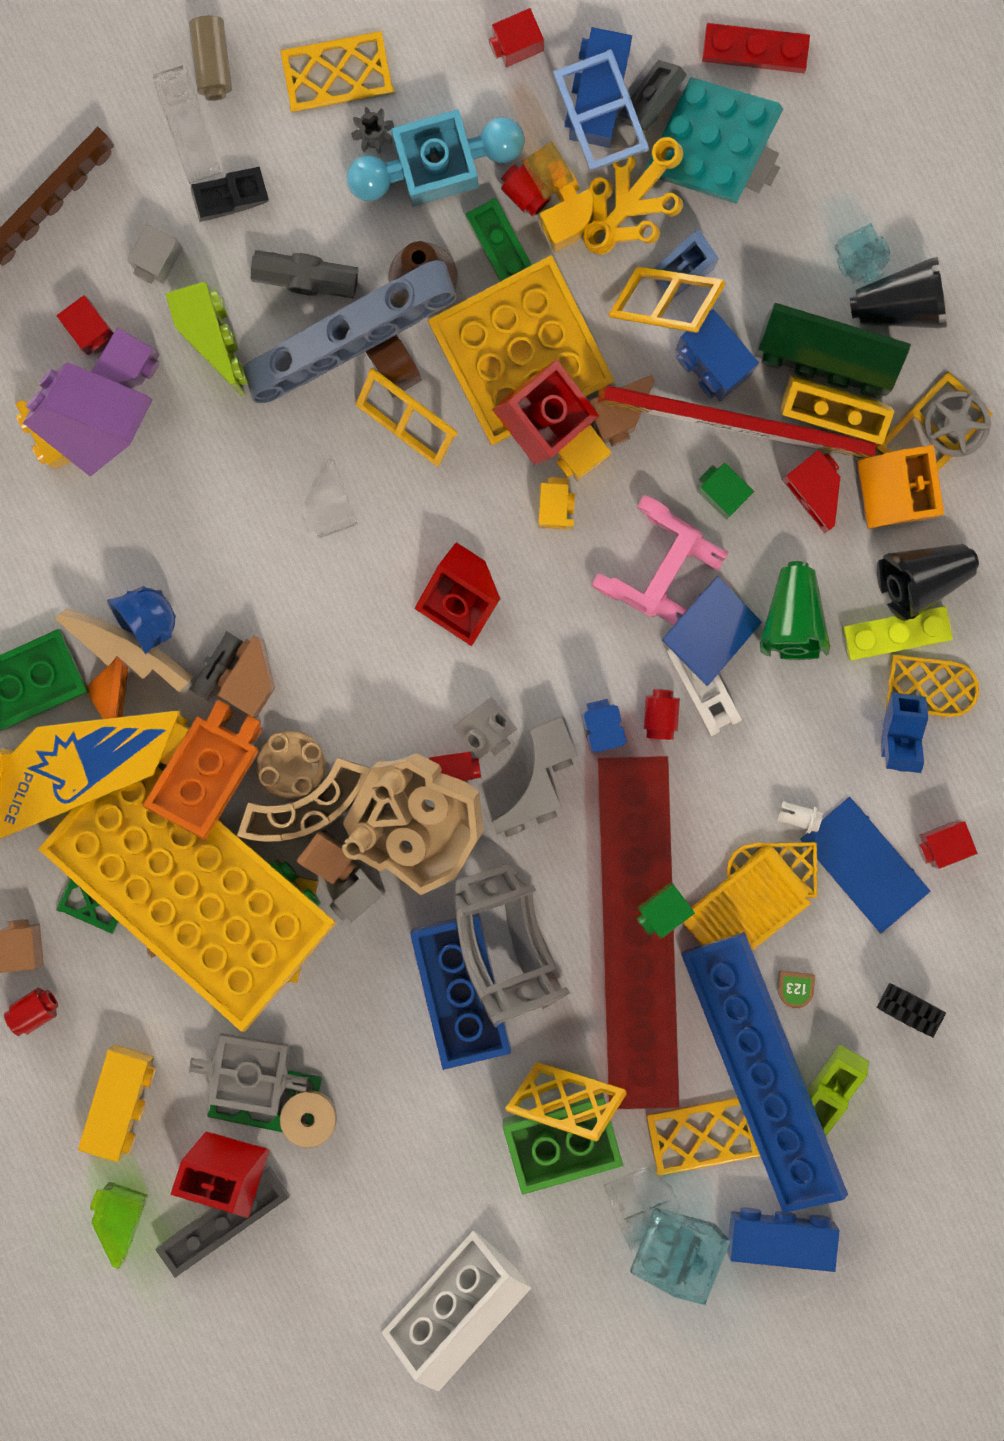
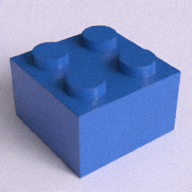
M714 309L709 312L697 333L686 331L680 337L675 349L678 352L676 359L687 372L693 370L701 379L698 384L703 392L711 399L715 396L719 402L748 379L759 364L757 359Z

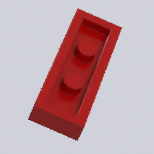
M707 23L702 62L805 73L810 35Z

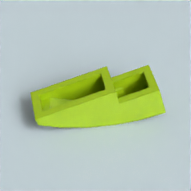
M841 1044L837 1046L808 1089L825 1137L848 1109L849 1100L868 1076L870 1061Z

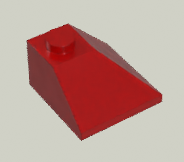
M456 542L437 566L414 609L472 646L501 598L486 561Z

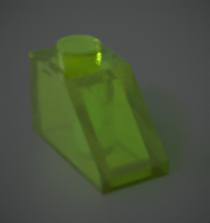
M109 1181L102 1191L97 1189L90 1205V1210L95 1211L91 1224L112 1267L120 1269L127 1258L148 1195Z

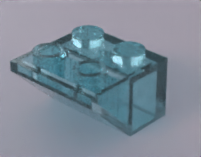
M654 1207L630 1272L675 1298L706 1305L730 1240L715 1223Z

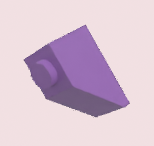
M117 327L91 372L129 388L143 384L146 378L151 379L159 366V361L157 360L159 354L152 347Z

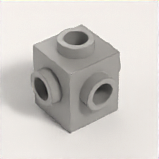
M491 696L458 722L454 729L478 759H481L489 751L496 756L511 744L507 737L515 732L517 727Z

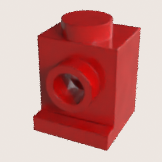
M471 751L429 757V760L440 765L441 773L465 781L466 783H468V780L481 778L479 759L472 758Z

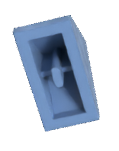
M696 230L653 269L704 277L715 269L719 258L700 230ZM658 280L664 291H666L671 282ZM681 284L675 296L683 292L691 285Z

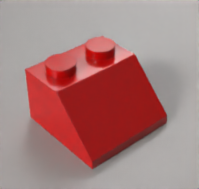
M558 360L553 361L521 384L492 409L534 465L551 459L599 417V414Z

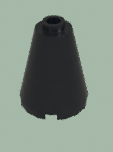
M938 257L927 259L856 289V297L849 298L852 319L859 318L860 325L946 328V319L939 320V315L946 314L941 274L939 271L933 272L932 266L939 265Z
M964 544L893 552L882 556L883 559L878 560L877 579L881 593L888 592L892 600L891 603L887 604L890 611L898 619L907 621L914 619L973 578L977 573L979 559L976 552Z

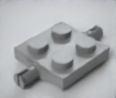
M223 1033L219 1035L217 1052L212 1061L191 1058L189 1064L191 1065L189 1067L190 1073L209 1075L211 1088L208 1104L275 1116L278 1114L281 1095L285 1088L306 1092L308 1077L288 1074V1044Z

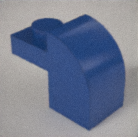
M891 692L881 739V757H885L886 769L900 772H922L924 766L922 739L928 722L926 697Z

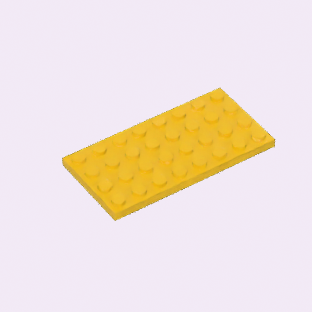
M157 767L155 775L72 809L38 850L241 1032H245L337 924L335 920L241 838L237 837L219 819L206 841L146 810L143 804L163 773V770Z

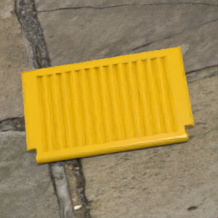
M769 844L691 907L695 914L684 921L683 924L701 945L745 932L753 951L811 905V901L805 898L810 892L774 847Z

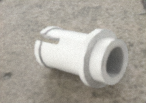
M782 801L777 822L807 829L806 833L810 834L811 831L818 832L823 812L817 811V807L808 809Z

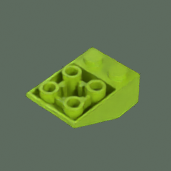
M204 281L165 293L175 328L240 396L246 395L243 385L247 384L243 370L244 366L242 363L240 364L238 357H234L233 352L238 351V345L233 331H230L227 323L224 324L223 319L229 316L223 297H220L218 290L212 291L207 282Z

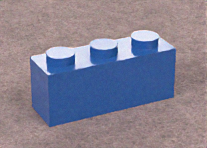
M591 27L589 39L582 38L579 59L585 60L611 49L624 80L633 35ZM608 61L584 69L582 73H575L571 93L578 94L574 107L577 115L620 99L621 94ZM618 109L580 123L588 144L610 148ZM567 112L564 127L570 128L569 140L578 141Z
M744 1207L740 1209V1212L731 1211L727 1254L731 1262L836 1272L840 1230L835 1222L831 1221L830 1217L824 1215H810V1219L796 1218V1214L791 1212L783 1213L782 1211H776L775 1216L761 1214L759 1209Z

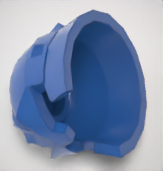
M142 586L133 591L127 590V593L123 596L107 599L108 605L120 627L135 635L145 655L152 648L172 638L171 634L175 626L176 615L161 590Z

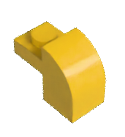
M562 163L549 169V181L560 203L539 213V222L554 253L575 243L584 235L585 229L591 223L593 211V197L590 188L577 194L576 192L580 190L578 182L572 171L566 173Z

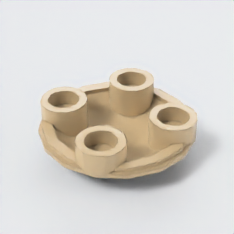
M286 730L273 734L263 743L257 755L256 770L260 783L270 793L280 798L296 799L308 795L319 785L324 775L325 759L321 747L312 737L300 731Z

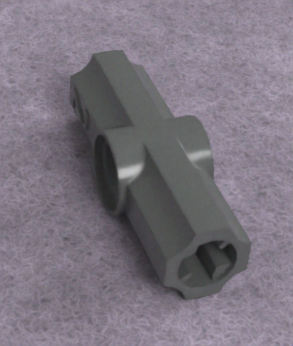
M255 250L252 257L250 279L252 282L287 287V290L302 295L314 296L317 293L354 299L359 269L358 267L324 262L317 256L305 253H293L292 256L275 252Z

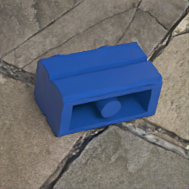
M608 699L586 704L588 711H585L581 717L584 729L589 731L586 735L589 749L597 753L624 746L627 741L623 727L619 726L622 720L618 706L614 704L609 705Z

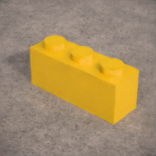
M793 375L789 377L779 407L784 416L881 445L884 443L895 412L890 404Z
M113 1045L108 1049L78 1151L117 1163L125 1153H131L136 1139V1134L131 1133L134 1121L141 1120L146 1106V1101L141 1100L144 1088H150L156 1072V1068L151 1066L154 1056L118 1045Z

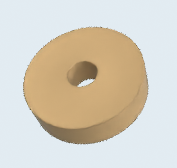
M315 1090L300 1091L292 1095L285 1103L280 1115V1125L285 1137L291 1143L303 1148L316 1147L327 1141L332 1135L337 1121L336 1109L332 1101L323 1093ZM305 1113H310L314 1116L315 1122L306 1124L302 1116Z

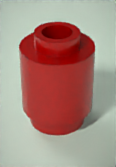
M514 164L501 177V180L504 182L501 190L523 213L528 212L532 217L537 215L552 198L547 192L548 187L526 164L520 167Z
M653 689L652 695L645 696L643 729L647 730L646 738L674 740V732L678 731L680 698L673 697V690Z
M38 987L9 1005V1010L4 1013V1020L16 1036H20L23 1033L28 1035L57 1016L56 1008L59 1005L51 991H44Z

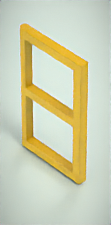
M637 266L609 312V317L697 333L726 284L722 279ZM642 277L671 282L651 316L622 311ZM681 284L712 288L692 323L661 318Z
M371 368L355 405L438 467L442 463L452 441L458 435V431L377 370ZM375 380L408 404L398 425L366 402ZM414 410L447 434L437 454L405 431Z
M947 371L886 435L883 445L878 444L876 446V450L882 454L892 452L886 445L913 417L924 426L925 416L920 410L946 383H949L956 391L970 392L951 372ZM971 402V405L981 414L978 407ZM982 414L976 422L984 423ZM931 422V430L935 434L939 429ZM971 429L970 432L965 435V442H967L978 429ZM945 435L936 438L947 449L955 451L960 449L958 441L954 444ZM943 455L938 460V471L949 461L951 456Z

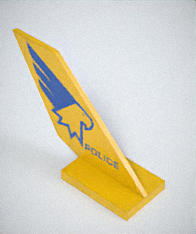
M181 710L36 727L15 750L0 748V839L155 775Z

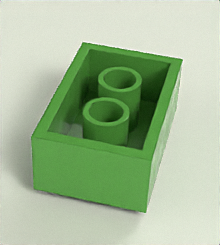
M603 1093L594 1095L598 1106L606 1104ZM590 1098L569 1104L573 1115L593 1109ZM565 1106L545 1113L546 1116L557 1120L568 1118ZM518 1115L503 1119L502 1127L522 1195L623 1166L611 1120L599 1137V1140L593 1141ZM593 1117L576 1125L592 1131L598 1120L597 1117Z

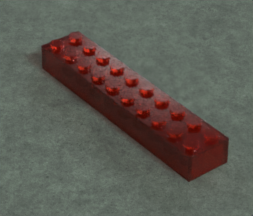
M668 756L596 758L607 1084L626 1090L627 1094L618 1109L680 1108L674 930L662 939L656 932L649 936L637 920L642 915L638 906L672 882ZM607 1094V1103L612 1100V1095Z

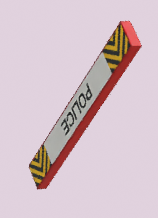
M608 385L601 389L598 395L597 403L857 458L864 459L874 456L877 445L875 442Z

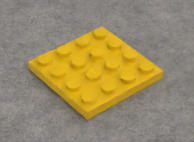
M552 255L427 320L491 446L512 436L492 409L517 387L553 361H559L585 397L615 381Z

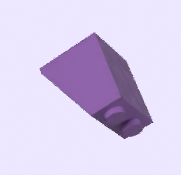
M66 362L57 371L51 368L40 380L39 386L42 387V390L36 392L27 403L26 408L30 411L23 424L87 475L92 476L131 444L153 399L146 394Z

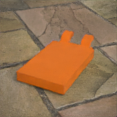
M217 700L206 721L198 716L196 717L143 804L146 810L204 841L208 838L257 756L258 748L252 744L263 731V728L260 727L261 722L249 715L238 734L225 728L233 712L230 711V705L220 700Z

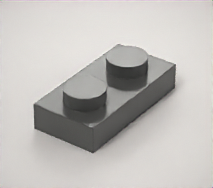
M658 60L630 98L642 130L647 132L687 76L681 66ZM624 107L618 117L624 124L632 126L626 107Z

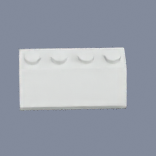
M473 1230L382 1331V1335L414 1381L439 1392L528 1293L531 1287L510 1261Z

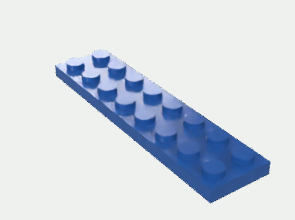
M745 932L682 952L681 956L782 1212L786 1213L844 1200L848 1196V1192Z

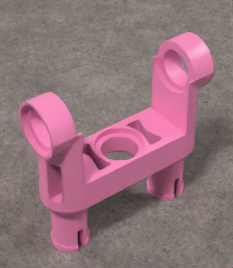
M643 495L637 505V509L649 516L647 520L675 535L674 543L644 594L615 577L610 579L600 573L596 575L591 586L614 600L623 601L648 617H655L657 615L675 625L679 618L676 614L682 617L688 609L669 599L666 590L686 556L689 558L692 555L718 571L723 564L722 561L725 560L729 552L702 538L701 530L670 513V509L662 503Z

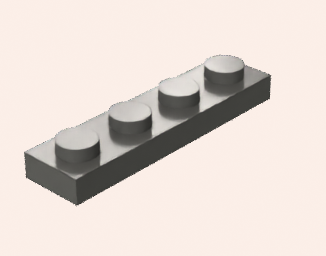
M269 1167L262 1173L248 1218L211 1208L162 1242L155 1250L174 1278H176L289 1198L290 1194L271 1167Z

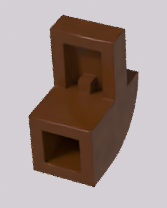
M397 335L365 351L375 370L403 391L422 381L415 363ZM389 391L392 398L396 397V395Z

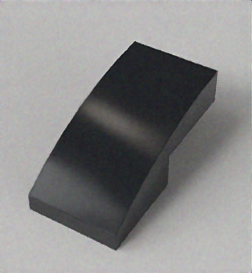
M260 167L226 173L225 178L191 184L190 188L199 222L238 213L269 201Z

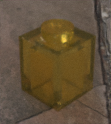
M552 141L522 160L525 169L544 200L574 181L570 169Z

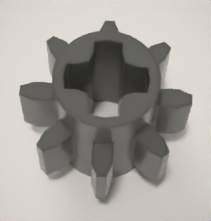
M365 107V114L361 118L353 117V122L359 130L351 133L353 140L362 139L361 148L363 152L370 147L376 148L379 154L381 153V146L385 142L388 144L393 143L392 136L386 132L394 128L393 120L384 122L385 114L382 108L378 113L370 112L368 107ZM375 126H378L379 133L373 131L371 135L367 134V128L374 129Z

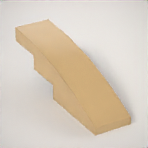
M68 608L59 613L55 618L56 621L107 666L115 658L119 657L143 679L154 670L178 692L194 677V675L156 647L152 648L145 655L134 634L102 619Z

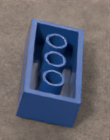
M473 914V925L478 948L493 984H496L480 914ZM456 918L413 928L410 936L442 1069L445 1070L511 1054V1043L506 1022L504 1021L494 1028L471 983L460 947Z

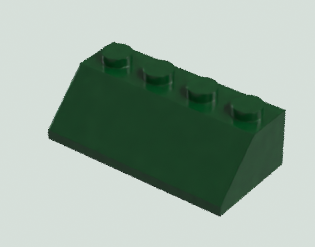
M774 303L766 316L754 357L761 358V363L772 368H781V365L795 369L794 373L799 376L814 378L817 375L827 378V383L832 386L846 389L850 385L860 388V393L867 397L880 399L881 395L887 396L893 390L911 344Z

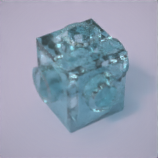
M872 223L840 238L834 247L839 255L837 264L844 277L849 276L853 284L862 279L867 284L884 274L882 269L890 261L888 257L890 256L889 246L882 236L878 237Z

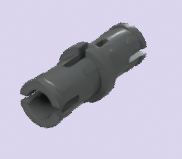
M226 631L212 656L205 658L204 662L206 665L189 690L208 701L221 676L235 658L243 641Z

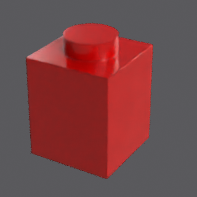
M531 8L492 24V38L488 39L495 58L502 57L506 68L544 51V38Z
M85 295L56 315L80 349L87 355H90L92 352L94 354L102 352L114 334L113 330Z
M955 820L919 834L922 843L918 845L922 859L926 864L930 863L934 868L941 869L978 854L965 821Z

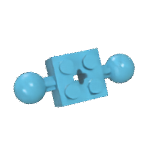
M459 109L391 128L399 159L384 163V161L375 156H361L354 160L348 168L346 176L347 185L351 193L358 199L375 201L386 194L390 183L405 179L412 207L479 188L478 175L473 160L485 156L497 163H509L515 160L524 148V133L516 121L507 117H498L485 125L480 136L467 139ZM437 154L438 158L441 159L440 162H431V155Z

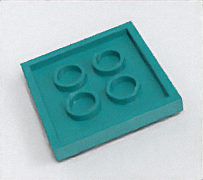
M690 77L661 138L670 137L682 146L683 158L678 166L666 169L659 179L737 204L783 111L782 106L776 101ZM675 150L667 152L666 161L673 158ZM651 156V158H650V160H649V162H648V164H647V166H646V168H645V171L648 169V167H649V166L652 164V162L654 161L653 156Z

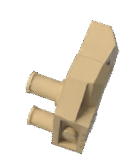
M418 753L396 761H384L380 758L368 773L343 822L349 838L344 841L345 844L342 845V851L349 859H359L378 871L387 868L418 894L423 895L456 879L481 837L484 829L479 791L465 781L441 773L442 769L439 764ZM425 800H431L435 807H429ZM388 803H390L392 808H386ZM403 841L410 842L412 848L406 847Z

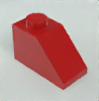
M817 450L788 473L782 481L823 533H826L835 526L841 476L837 473L839 466L832 456L828 453L823 455L820 450Z

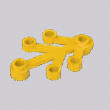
M663 137L654 144L652 149L654 161L631 189L630 172L636 164L634 155L628 157V162L623 167H620V161L612 163L615 168L616 207L609 216L607 215V199L613 193L612 184L603 177H597L591 182L589 188L593 196V222L584 231V243L590 252L597 255L607 254L618 242L641 240L646 244H652L660 236L659 227L653 222L645 220L638 226H619L629 216L663 212L673 217L682 211L683 202L674 193H666L659 198L641 200L666 169H672L680 164L683 158V149L677 141L670 137ZM675 150L673 158L666 161L667 152ZM605 183L604 192L597 194L599 185ZM675 199L674 208L667 210L668 201ZM652 227V234L644 238L645 229ZM605 232V240L602 243H598V236Z

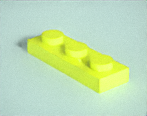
M946 606L925 610L914 619L902 621L894 616L842 627L849 661L953 640Z

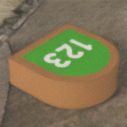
M779 971L778 995L782 1002L791 1008L806 1006L813 998L815 975Z

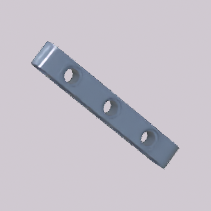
M441 260L425 263L246 363L243 370L252 400L255 403H267L276 400L453 303L457 298V294L446 263Z

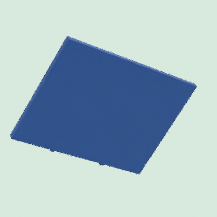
M717 576L703 593L699 594V597L683 616L678 618L676 624L663 637L662 641L706 686H709L760 626L762 621Z

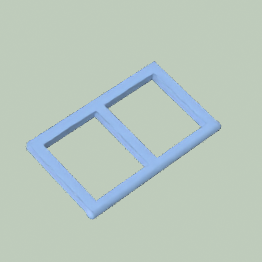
M611 49L553 72L590 172L649 150ZM608 61L622 98L577 115L563 77ZM626 107L639 144L594 161L580 123Z

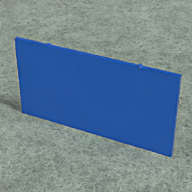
M848 797L821 821L818 832L811 831L810 834L806 833L800 838L802 842L817 843V860L880 934L931 892L916 875L914 869L910 868L869 820V816L863 813L851 797Z

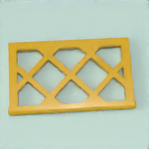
M382 31L280 50L290 100V112L394 93ZM377 41L378 52L372 61L356 51L360 44ZM339 48L346 51L337 67L321 58L324 51ZM307 55L311 60L301 74L291 69L289 58ZM352 56L368 66L357 82L341 72ZM316 63L332 72L322 89L306 79ZM374 70L383 76L385 86L368 90L363 84ZM337 77L353 87L348 94L331 96L327 92ZM302 84L318 94L314 100L297 103L296 92Z
M536 1062L505 1110L509 1113L593 1141H598L627 1093L625 1089ZM540 1073L555 1077V1080L538 1086L535 1085V1081ZM574 1083L586 1087V1090L566 1096L563 1085ZM559 1088L562 1098L542 1105L539 1094ZM605 1093L612 1095L613 1098L609 1103L598 1106L594 1095ZM534 1096L536 1108L527 1110L518 1107L522 1100ZM590 1098L593 1109L573 1115L569 1104ZM565 1106L568 1118L557 1120L546 1116L545 1113ZM593 1117H597L598 1120L592 1131L576 1125Z
M735 1097L647 1114L657 1167L656 1175L663 1176L761 1157L745 1116L737 1125L722 1115L727 1107L740 1105L738 1098ZM708 1111L713 1115L703 1132L687 1122L691 1114ZM672 1118L678 1123L668 1138H665L657 1132L655 1121ZM718 1119L735 1129L724 1146L708 1136ZM746 1124H747L748 1132H747L745 1129H743ZM682 1126L699 1136L688 1153L672 1143ZM742 1134L750 1140L752 1151L734 1154L729 1149L738 1135ZM704 1140L720 1150L715 1158L699 1161L693 1157ZM659 1141L664 1143L661 1148L659 1145ZM668 1147L684 1157L681 1164L668 1167L663 1166L662 1156Z

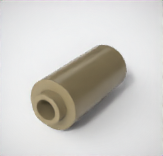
M212 15L196 17L189 21L197 92L205 96V99L209 101L222 100L226 98L227 93L232 91L224 20L221 17Z

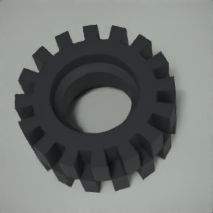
M891 983L888 984L876 1007L896 1020L934 1038L946 1015V1012Z

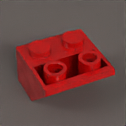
M205 1131L181 1160L170 1195L248 1218L270 1149Z

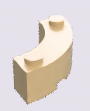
M336 758L332 770L323 783L303 799L285 805L248 803L237 837L264 842L283 841L302 837L326 827L352 806L371 768L343 758Z

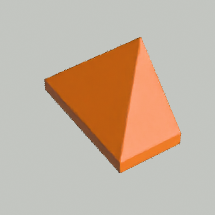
M115 658L87 686L89 690L87 694L103 719L123 717L129 666L120 658Z

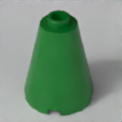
M792 561L788 563L787 567H783L780 570L760 640V652L766 656L771 657V651L781 652L780 659L785 660L818 659L821 651L826 656L829 655L830 641L816 571L810 568L807 562Z

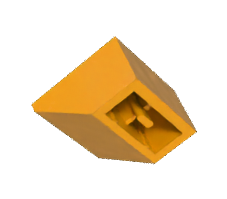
M934 445L897 450L857 460L867 529L931 520L944 515Z

